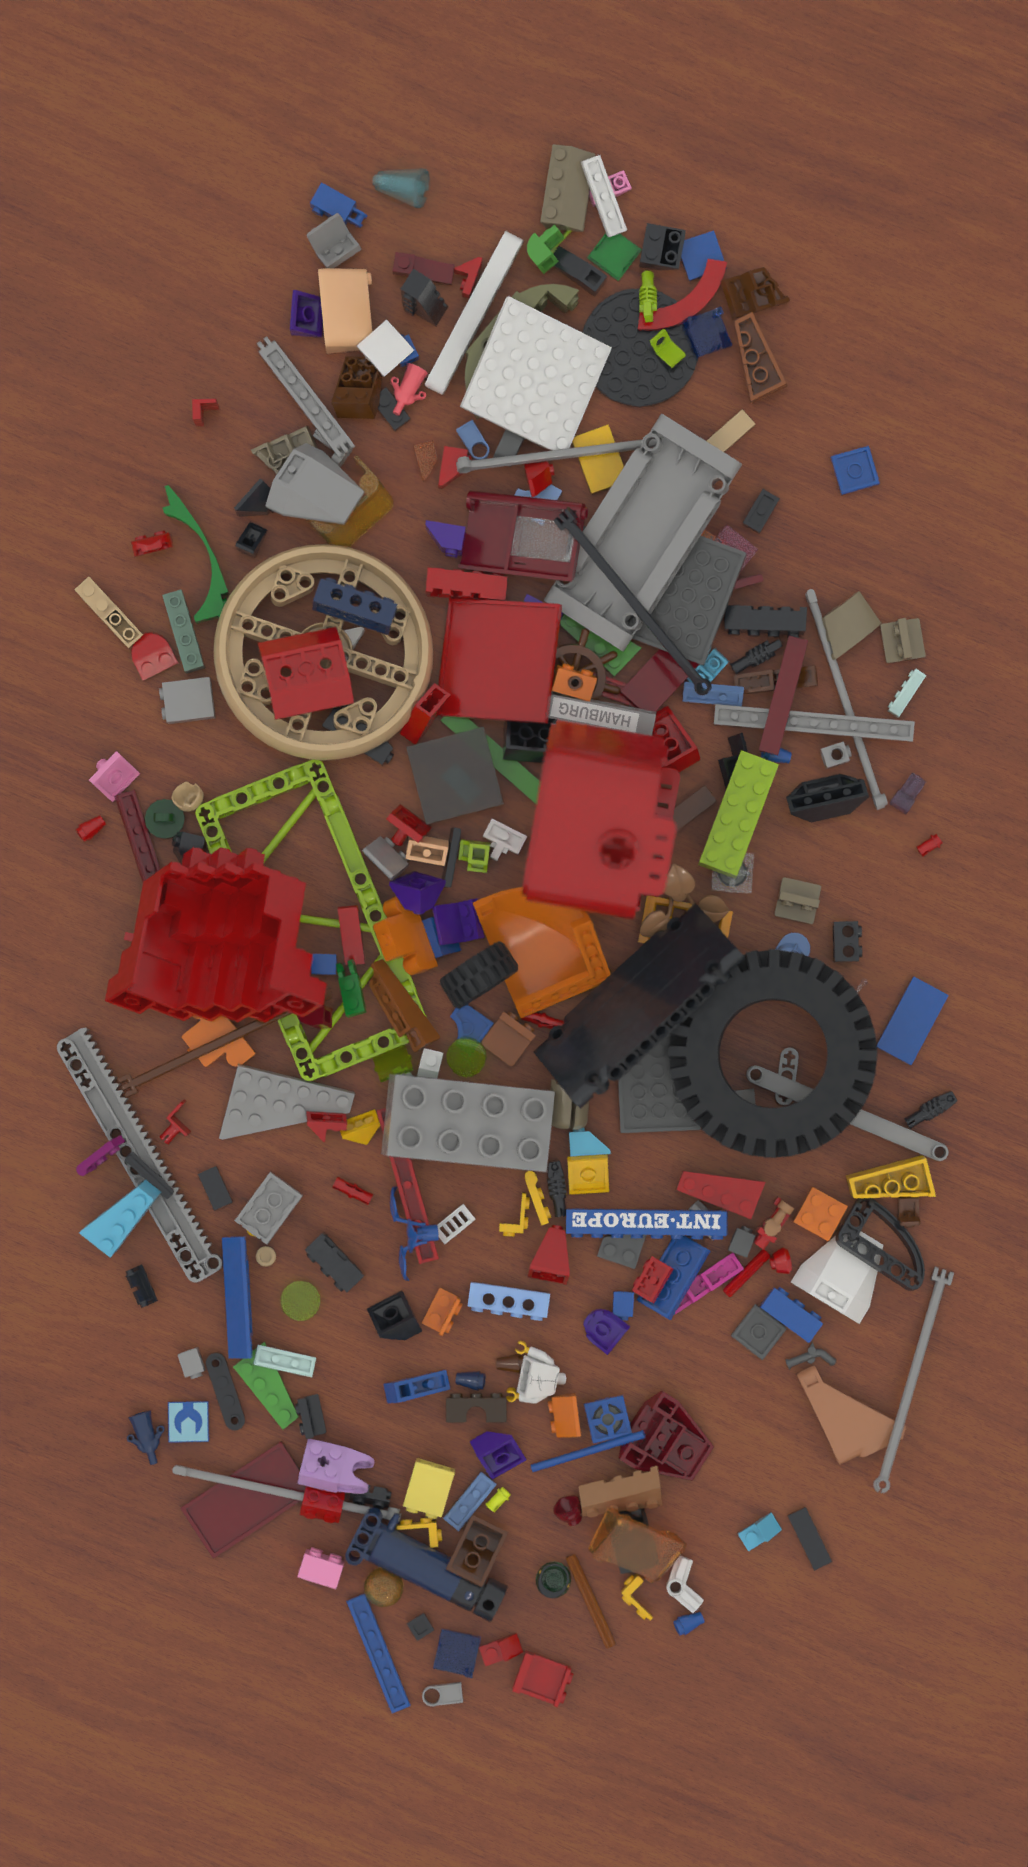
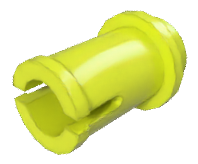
M504 1487L498 1488V1492L486 1503V1506L494 1513L506 1500H510L511 1494Z

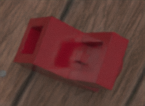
M323 1005L304 1017L298 1015L297 1017L302 1023L316 1029L332 1028L333 1009Z

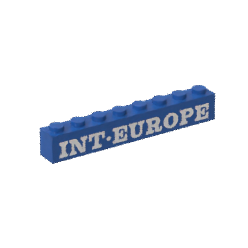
M566 1209V1234H571V1237H583V1234H591L592 1238H603V1234H611V1238H623V1234H630L631 1238H643V1235H651L653 1239H662L663 1235H671V1239H683V1235H691V1239H703V1236H711V1239L721 1240L723 1236L728 1235V1211Z

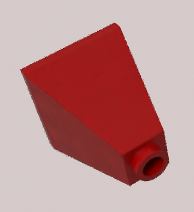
M552 1225L551 1228L549 1227L530 1264L527 1277L567 1285L570 1269L566 1234L562 1226Z

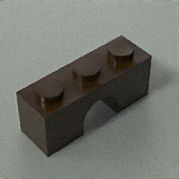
M450 1393V1397H446V1423L466 1422V1414L474 1406L484 1409L486 1412V1422H506V1396H502V1393H490V1397H482V1393H470V1397H462V1393Z

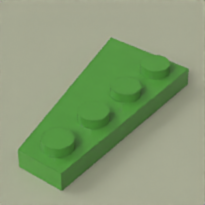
M565 614L560 621V626L578 642L582 629L585 627ZM590 630L586 642V647L591 649L599 658L611 651L617 652L615 659L603 665L613 677L642 649L630 641L623 652Z

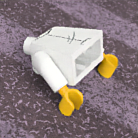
M518 1341L525 1348L524 1350L515 1348V1351L518 1354H528L524 1355L517 1390L513 1387L508 1388L507 1393H513L514 1396H507L506 1399L508 1402H514L516 1399H519L520 1402L536 1404L547 1396L554 1395L556 1386L565 1384L566 1375L565 1373H559V1367L554 1364V1360L547 1353L532 1346L530 1348L527 1347L524 1341Z

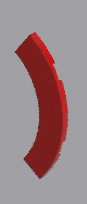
M707 259L704 274L692 292L673 305L653 311V322H645L644 312H640L638 330H661L677 326L697 315L706 307L721 284L720 281L724 277L727 262Z

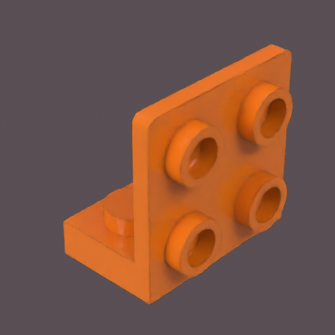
M440 1287L422 1324L438 1331L441 1336H443L444 1332L448 1334L453 1325V1321H451L453 1314L457 1316L463 1305L460 1303L461 1298Z

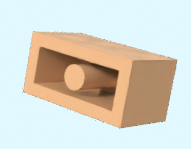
M425 836L417 843L409 837L405 859L445 866L449 840Z

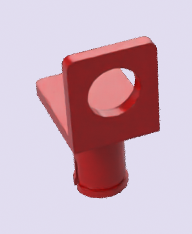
M185 1099L166 1118L171 1124L160 1135L162 1140L169 1135L164 1141L166 1144H170L179 1132L185 1136L191 1133L174 1116L187 1102Z

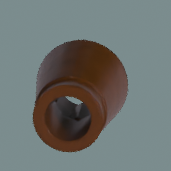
M514 1354L497 1358V1370L521 1373L524 1355Z

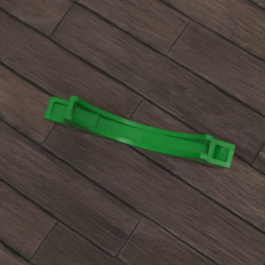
M167 485L165 490L170 505L162 507L164 514L192 528L203 540L210 556L212 568L211 585L205 602L194 615L195 622L199 624L219 618L227 601L222 596L230 593L218 560L197 522L181 499Z

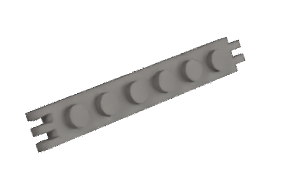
M266 336L263 340L267 346L264 347L261 341H259L257 345L261 350L258 353L337 457L341 458L340 448L346 454L349 451L345 444H348L351 449L355 445L275 340L271 342Z

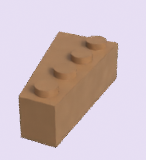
M651 1467V1471L642 1473L641 1470L635 1471L633 1476L626 1478L622 1477V1475L616 1476L607 1483L605 1480H600L579 1486L583 1517H596L598 1514L606 1513L616 1514L620 1511L633 1512L641 1508L654 1509L662 1506L658 1467Z

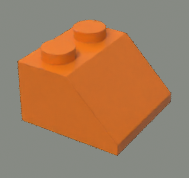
M576 1394L551 1396L552 1401H548L549 1413H554V1421H551L552 1433H556L557 1438L580 1437Z

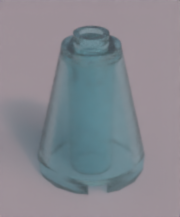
M424 168L382 170L374 175L373 186L383 194L421 209L427 198L423 197L424 193L429 190V172Z

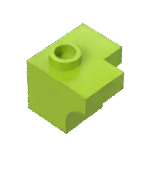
M461 839L458 860L468 862L467 871L487 873L490 842Z

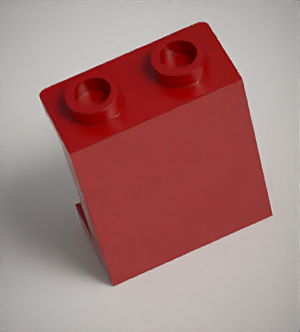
M526 1650L512 1691L518 1694L521 1692L551 1703L554 1707L558 1708L559 1703H564L567 1692H564L566 1684L570 1685L574 1673H571V1667Z

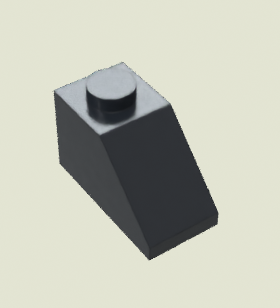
M177 832L172 840L173 852L181 864L184 853L191 848H201L203 850L205 837L186 832Z

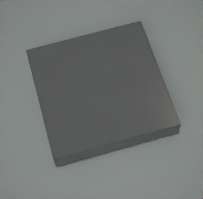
M754 1304L731 1336L763 1360L787 1328Z

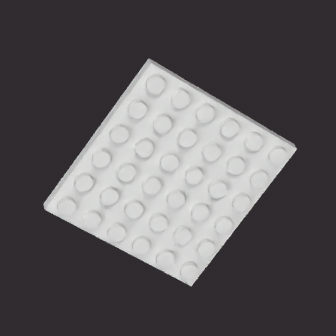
M507 296L460 407L550 451L569 449L612 347Z

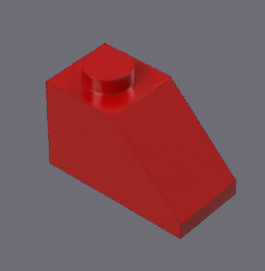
M444 446L438 488L443 489L464 474L457 472L456 463L458 458L464 456L469 457V460H471L467 449Z
M548 461L524 464L531 497H535L552 484L551 476L555 475L553 464H549Z

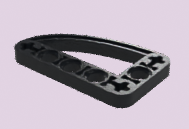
M858 1198L836 1234L837 1244L908 1291L917 1290L923 1283L925 1267L916 1242L906 1228L900 1225L899 1220L885 1207L872 1198ZM866 1201V1206L868 1208H865L861 1213H859L858 1211H860V1209L862 1208L861 1203ZM871 1212L882 1219L903 1242L912 1259L914 1270L859 1235ZM852 1216L859 1219L860 1224L858 1227L850 1223ZM847 1234V1239L850 1241L844 1242V1237L842 1235ZM856 1239L857 1242H855L853 1247H851V1245L853 1244L852 1242ZM859 1244L866 1246V1254H861L858 1251L857 1247ZM875 1255L883 1257L884 1262L882 1265L875 1263ZM893 1265L899 1267V1276L892 1274L891 1267ZM913 1277L915 1279L914 1283L916 1284L911 1286V1281L909 1279Z

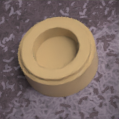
M269 1246L261 1247L256 1253V1260L261 1266H270L276 1260V1252Z

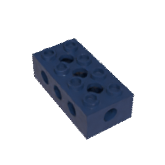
M326 578L325 580L320 579L313 599L312 610L389 635L398 604L394 603L393 599L387 597L381 599L375 597V594L370 591H364L363 593L357 591L356 587L345 584V586L337 584L336 580Z

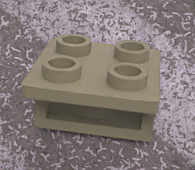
M902 618L896 622L880 625L886 663L924 658L926 656L919 618L909 620Z
M783 877L774 915L813 924L816 909L819 907L821 886Z

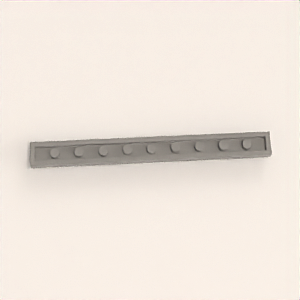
M716 704L714 724L764 729L769 709ZM790 711L785 731L913 742L915 722Z

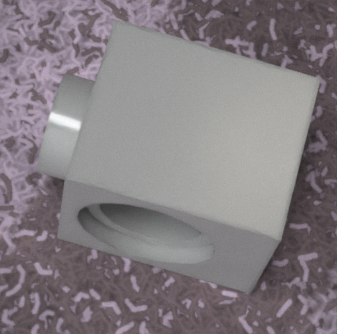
M844 742L819 750L825 769L850 761L849 757L852 756L849 746H845ZM833 750L841 752L842 757L840 760L832 758L831 752Z
M198 1347L178 1354L185 1377L190 1376L191 1379L202 1376L201 1372L206 1369Z

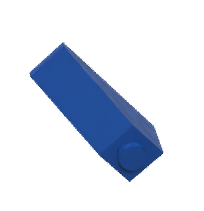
M446 1370L383 1384L387 1404L399 1403L450 1390Z

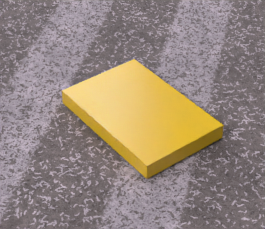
M605 425L575 436L572 443L574 448L610 444L615 443L609 425ZM619 452L578 457L591 494L611 488L624 468Z

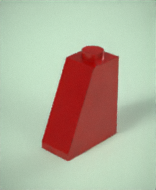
M434 683L411 711V717L402 728L400 734L416 745L426 734L451 694Z

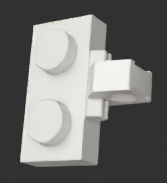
M491 819L483 835L484 838L492 841L490 846L494 850L490 858L495 861L499 859L502 852L507 854L508 850L518 855L527 838L526 835L494 819Z

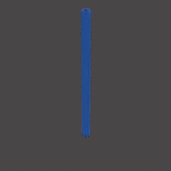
M642 1430L531 1464V1470L536 1472L645 1438V1433Z

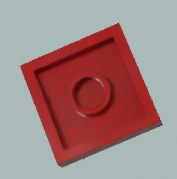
M401 804L386 819L398 828L391 838L392 842L398 846L403 844L407 836L419 843L432 829L431 826Z

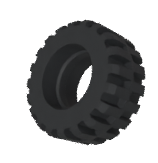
M498 941L440 979V986L453 1006L459 1009L517 972L518 964L506 945Z

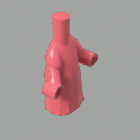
M407 363L400 386L398 385L399 379L397 377L391 378L390 384L395 390L394 396L398 401L393 410L395 415L400 416L405 405H411L415 401L423 400L426 397V393L423 391L415 395L428 376L426 370L417 365Z

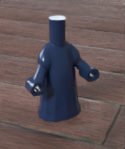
M151 1410L129 1416L128 1419L133 1426L138 1440L135 1439L134 1434H129L127 1441L135 1444L141 1452L147 1453L150 1465L158 1463L155 1450L158 1448L159 1439L165 1430L164 1425H159L156 1429L157 1433L154 1434Z

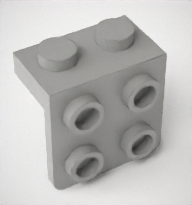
M339 213L329 217L307 233V238L313 250L326 268L337 267L361 250L360 245L349 233Z

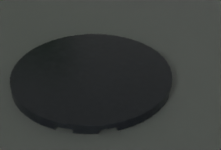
M632 288L617 292L603 300L592 311L582 333L612 347L595 386L597 390L617 403L632 407H648L669 400L688 383L698 361L699 338L692 318L677 326L663 328L667 331L671 341L686 354L680 362L671 368L655 353L650 344V340L661 330H638L640 316L639 289ZM657 291V309L677 303L675 299ZM661 337L657 341L656 345H660L663 342L664 337Z

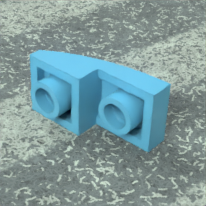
M714 648L708 655L705 665L700 664L695 670L702 678H706L711 682L730 661Z

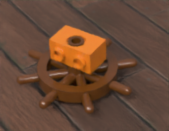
M582 629L578 644L571 643L560 646L557 644L556 659L560 665H557L556 669H554L553 692L589 702L591 699L598 700L603 691L616 695L620 693L621 689L619 687L605 683L606 674L603 666L615 659L617 652L611 651L599 658L591 649L586 647L589 629ZM575 653L571 665L568 664L564 654ZM582 655L586 656L592 661L591 663L578 669L582 659ZM595 669H596L597 678L595 677V675H593V672H592V671L595 670Z

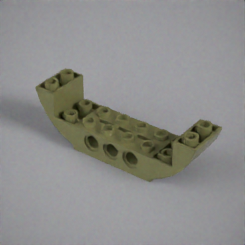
M546 284L529 288L521 293L516 291L511 298L540 312L548 304L547 300H549L566 314L569 310L572 312L578 305L579 290L566 285ZM499 313L466 351V391ZM474 414L475 418L478 420L480 416Z

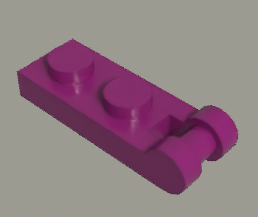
M120 1135L110 1140L81 1162L76 1168L77 1173L80 1176H84L96 1170L97 1165L99 1166L108 1160L107 1155L110 1154L112 1156L121 1150L119 1146L125 1142L123 1137Z

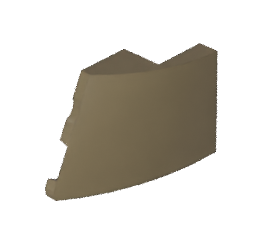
M305 426L291 434H286L251 449V452L278 474L294 448L305 443L316 448L317 445L309 426Z
M860 591L854 593L843 604L834 607L822 618L824 628L826 629L827 641H830L833 653L831 658L833 660L837 659L882 624Z

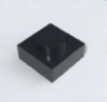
M424 1612L407 1622L417 1641L434 1631Z

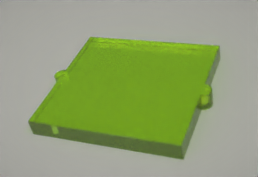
M405 1045L372 1057L375 1064L374 1070L378 1073L381 1082L389 1080L390 1074L400 1075L414 1070L410 1061L412 1059L411 1055H408Z

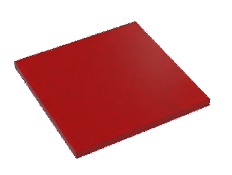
M449 598L438 686L451 695L437 716L548 724L562 605L555 603Z

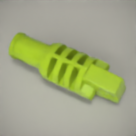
M644 271L641 274L642 286L639 289V311L644 312L645 322H653V311H657V289L654 286V273L652 271Z

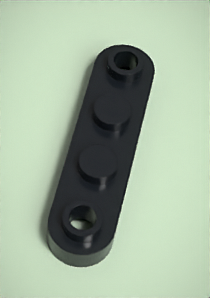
M212 1353L206 1360V1367L225 1424L231 1430H239L245 1424V1415L226 1358L221 1353ZM217 1359L219 1361L218 1367L213 1366V1360ZM232 1417L238 1418L237 1424L231 1422Z

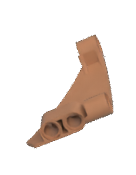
M815 1365L796 1373L839 1465L858 1456H868L888 1446L895 1420L824 1383ZM904 1425V1428H903V1431H902V1435H901L900 1440H902L903 1437H904V1433H905V1430H906V1426H905V1425Z

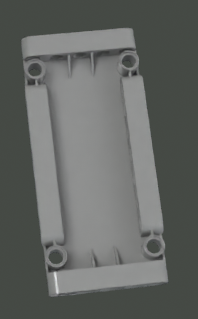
M662 413L650 433L643 437L641 447L633 452L583 531L585 536L649 614L652 613L712 519L720 506L721 497L728 492L730 483L742 466L740 462ZM656 439L657 445L654 448H649V442ZM717 481H723L722 488L719 490H715V483ZM581 545L574 580L564 585L562 580H556L544 598V601L547 603L561 604L562 613L623 652L636 631L640 630L643 625L640 617ZM571 552L567 556L565 562L570 561ZM631 617H636V624L630 627L628 620Z

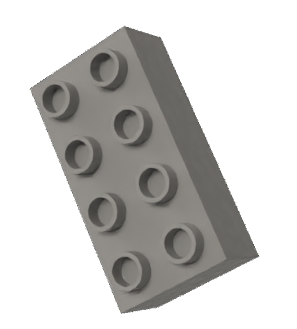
M390 1074L381 1154L547 1172L555 1092Z

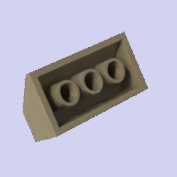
M552 145L540 220L545 228H551L555 225L559 230L584 232L590 188L580 162L595 157V153L573 146Z

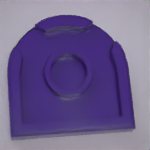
M604 1309L590 1312L583 1323L587 1333L586 1337L607 1355L630 1328L629 1325L615 1314Z

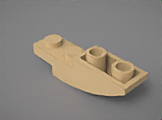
M90 577L74 589L128 648L143 636Z

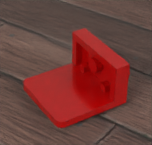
M306 1486L299 1515L308 1519H321L327 1523H339L345 1492L334 1493Z

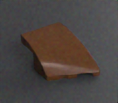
M765 267L750 270L741 275L720 281L732 319L790 301V298L784 296L779 290L778 283L771 278L770 273Z

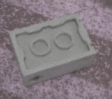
M270 1172L235 1219V1222L242 1225L250 1236L262 1239V1242L268 1244L301 1200L303 1194L276 1174Z

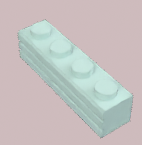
M917 669L909 673L908 677L910 678L908 681H904L901 686L903 689L901 692L898 691L894 696L896 698L895 701H891L888 705V712L899 718L926 677L924 673Z

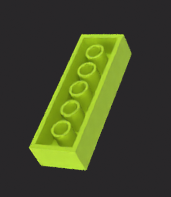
M741 750L698 863L699 866L736 879L779 764Z

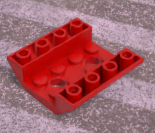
M337 627L258 643L275 720L354 704L350 676ZM327 659L331 662V667L324 669L320 666V662ZM283 668H289L292 674L289 677H283L280 671Z

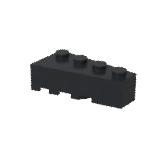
M413 269L401 287L404 310L412 316L416 314L432 325L437 326L448 309V305L444 303L443 298H438L440 293L436 290L431 279Z
M727 605L724 613L723 631L728 632V635H740V632L748 633V636L758 637L761 633L768 634L767 637L779 638V635H787V638L789 636L799 638L806 631L807 607H800V611H793V608L783 606L778 608V610H774L770 606H759L758 609H754V606Z

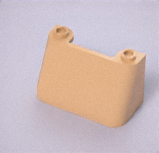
M318 269L327 354L360 351L357 345L373 332L368 285L372 284L371 272L367 273V269Z

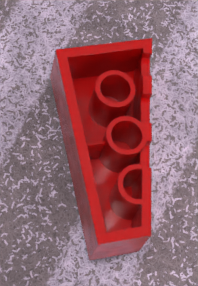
M428 568L426 596L506 601L508 577H505L503 573L495 572L492 575H488L482 571H472L471 573L460 569Z
M682 1171L675 1190L752 1219L766 1182Z

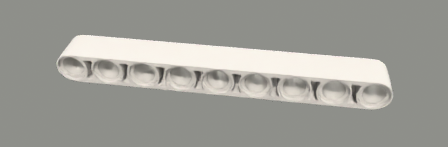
M507 231L503 234L425 383L426 387L441 395L444 394L523 244V239Z

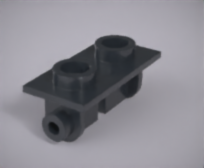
M142 1264L125 1271L127 1274L125 1277L131 1289L137 1287V1291L133 1292L137 1305L143 1308L158 1301Z
M368 1485L366 1493H350L349 1500H352L355 1504L364 1505L366 1503L371 1504L375 1508L384 1509V1507L389 1508L390 1500L387 1499L391 1498L392 1491H388L387 1488L374 1486L373 1493H369L370 1485Z

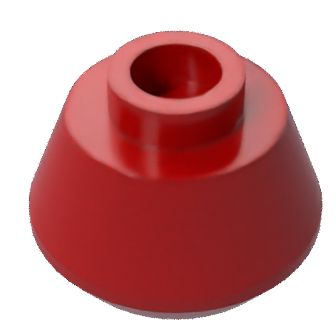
M782 1247L772 1253V1258H769L771 1269H775L776 1273L789 1274L792 1271V1263L788 1249Z

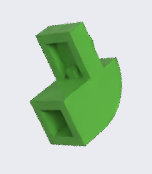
M555 225L545 230L540 237L534 232L527 244L529 257L543 274L559 262L551 250L565 239Z

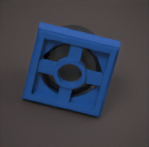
M623 1395L597 1399L584 1404L593 1444L632 1434Z

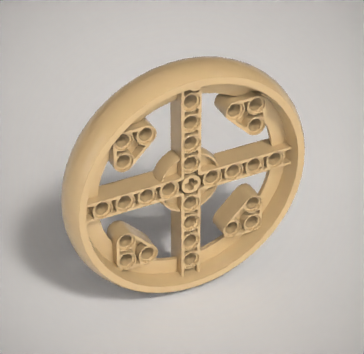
M315 544L295 547L280 552L257 565L237 584L228 597L221 611L214 636L213 653L217 680L221 692L236 718L247 730L267 745L283 753L311 760H338L353 757L372 750L392 738L406 725L411 717V711L426 693L433 668V639L426 613L412 588L396 571L378 558L354 548L340 545ZM286 573L291 575L292 578L289 581H284L281 579V576ZM328 573L340 575L337 584L342 586L348 584L356 587L359 581L375 591L382 599L383 597L393 599L394 603L398 604L396 613L401 612L405 615L403 620L396 618L393 620L390 631H396L399 635L397 638H390L388 635L381 633L389 645H397L403 636L405 649L404 666L400 667L353 651L351 639L342 630L344 620L334 619L332 616L326 615L324 623L313 624L302 632H298L252 616L259 603L270 592L271 602L278 607L285 606L310 594L314 588V578L311 574ZM348 574L352 575L355 578V580L353 582H347L345 581L344 576ZM307 580L311 585L304 588L300 585V582ZM277 592H282L285 594V598L279 600L274 595ZM250 622L253 624V628L245 630L242 625ZM337 627L344 655L348 657L346 661L348 672L396 688L390 699L378 712H376L377 704L375 700L368 697L337 711L333 720L336 731L308 730L307 727L313 712L292 716L289 723L282 719L275 720L274 714L264 706L271 704V697L264 699L261 696L263 691H269L262 663L258 659H250L244 667L242 655L243 639L247 637L259 642L279 639L283 635L293 636ZM264 629H270L272 635L266 637L261 632ZM324 659L320 662V666L328 669L331 667V662ZM364 661L367 667L360 669L356 666V663ZM254 665L259 668V672L252 674L248 669ZM382 667L386 670V673L378 675L375 669ZM402 674L405 680L398 682L394 679V676ZM250 684L253 689L250 692H244L242 686ZM369 704L373 707V711L367 713L362 707ZM344 716L348 722L341 725L337 722V718ZM295 722H300L304 727L301 730H295L292 725ZM358 723H364L367 726V729L364 731L357 730L356 725Z

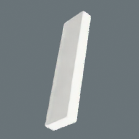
M598 155L580 162L607 237L609 238L627 231L601 156Z

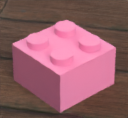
M311 1547V1550L306 1549L298 1578L336 1589L345 1561L341 1560L342 1557L330 1553V1556L322 1554L323 1551Z

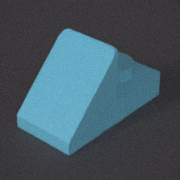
M769 1513L737 1534L747 1550L750 1551L764 1541L768 1542L782 1529L773 1514Z

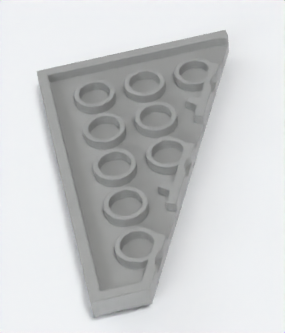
M238 1064L219 1139H228L307 1122L306 1111L350 1113L355 1092Z

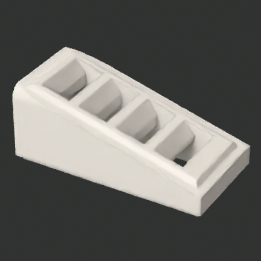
M464 1204L437 1225L439 1238L444 1244L476 1220ZM460 1211L468 1219L467 1222H465L458 1214ZM455 1216L462 1226L458 1227L452 1218ZM448 1221L456 1229L454 1232L447 1226L446 1223ZM443 1226L449 1233L448 1237L439 1229Z

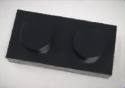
M384 388L380 392L378 411L392 429L396 431L411 419L404 409L400 416L393 413L397 400L387 388Z
M762 489L742 524L760 534L780 498Z

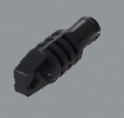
M779 639L772 643L766 640L746 651L744 657L730 663V666L735 675L750 666L756 667L776 656L774 651L783 645Z
M951 1090L942 1093L920 1105L918 1111L905 1117L904 1120L908 1127L912 1129V1127L922 1121H930L945 1112L957 1102V1098Z
M560 1161L548 1162L547 1183L549 1197L553 1200L555 1217L566 1216L565 1198L567 1196L564 1173Z

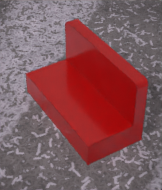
M192 399L193 421L196 426H204L203 410H219V404L216 399Z

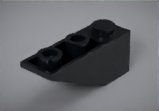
M558 246L553 253L559 261L553 267L594 297L607 282V276L566 249Z

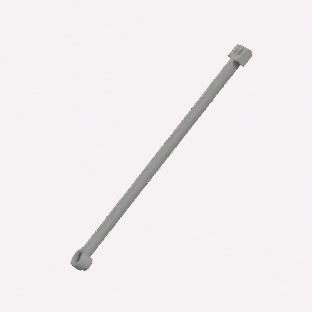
M656 439L649 442V448H654L657 445ZM642 440L472 461L469 460V457L464 456L458 458L456 466L458 473H468L478 469L631 451L640 448Z
M809 589L805 597L808 606H810L845 715L855 716L837 661L831 658L833 653L830 641H827L826 629L823 625L815 591ZM853 737L876 810L885 808V805H888L885 794H881L863 739L862 737Z
M934 1267L930 1279L935 1281L934 1289L879 1477L873 1483V1488L876 1492H879L881 1489L879 1487L880 1481H884L886 1484L880 1493H885L890 1488L888 1479L945 1285H951L954 1272L951 1271L948 1274V1278H945V1269H942L940 1276H938L939 1267Z
M175 1465L172 1469L174 1474L301 1501H303L304 1492L192 1469L181 1465ZM344 1501L342 1510L365 1514L368 1509L373 1507ZM398 1508L379 1509L384 1519L391 1520L395 1513H398L401 1518L400 1509Z

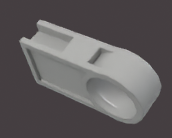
M461 1682L427 1686L422 1693L423 1702L428 1706L463 1703ZM431 1688L436 1689L440 1694L438 1701L434 1703L428 1702L424 1696L425 1692Z

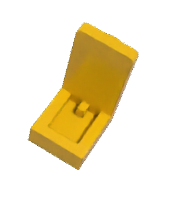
M522 1193L520 1224L500 1223L499 1232H503V1236L515 1237V1233H523V1229H528V1217L524 1216L525 1209H529L530 1197H526V1193Z
M421 1518L420 1522H412V1519L400 1520V1524L396 1526V1530L429 1527L430 1547H438V1542L442 1541L441 1529H437V1520L432 1521V1518Z
M638 1573L635 1576L631 1574L624 1582L625 1586L621 1590L623 1594L621 1598L629 1606L633 1604L637 1608L636 1613L642 1619L648 1618L651 1621L653 1616L631 1595L644 1580Z

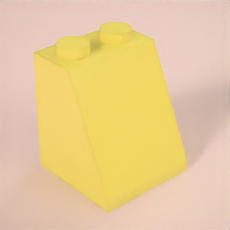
M417 1458L403 1504L404 1507H407L406 1511L416 1514L418 1511L426 1513V1517L437 1519V1516L442 1517L455 1469Z

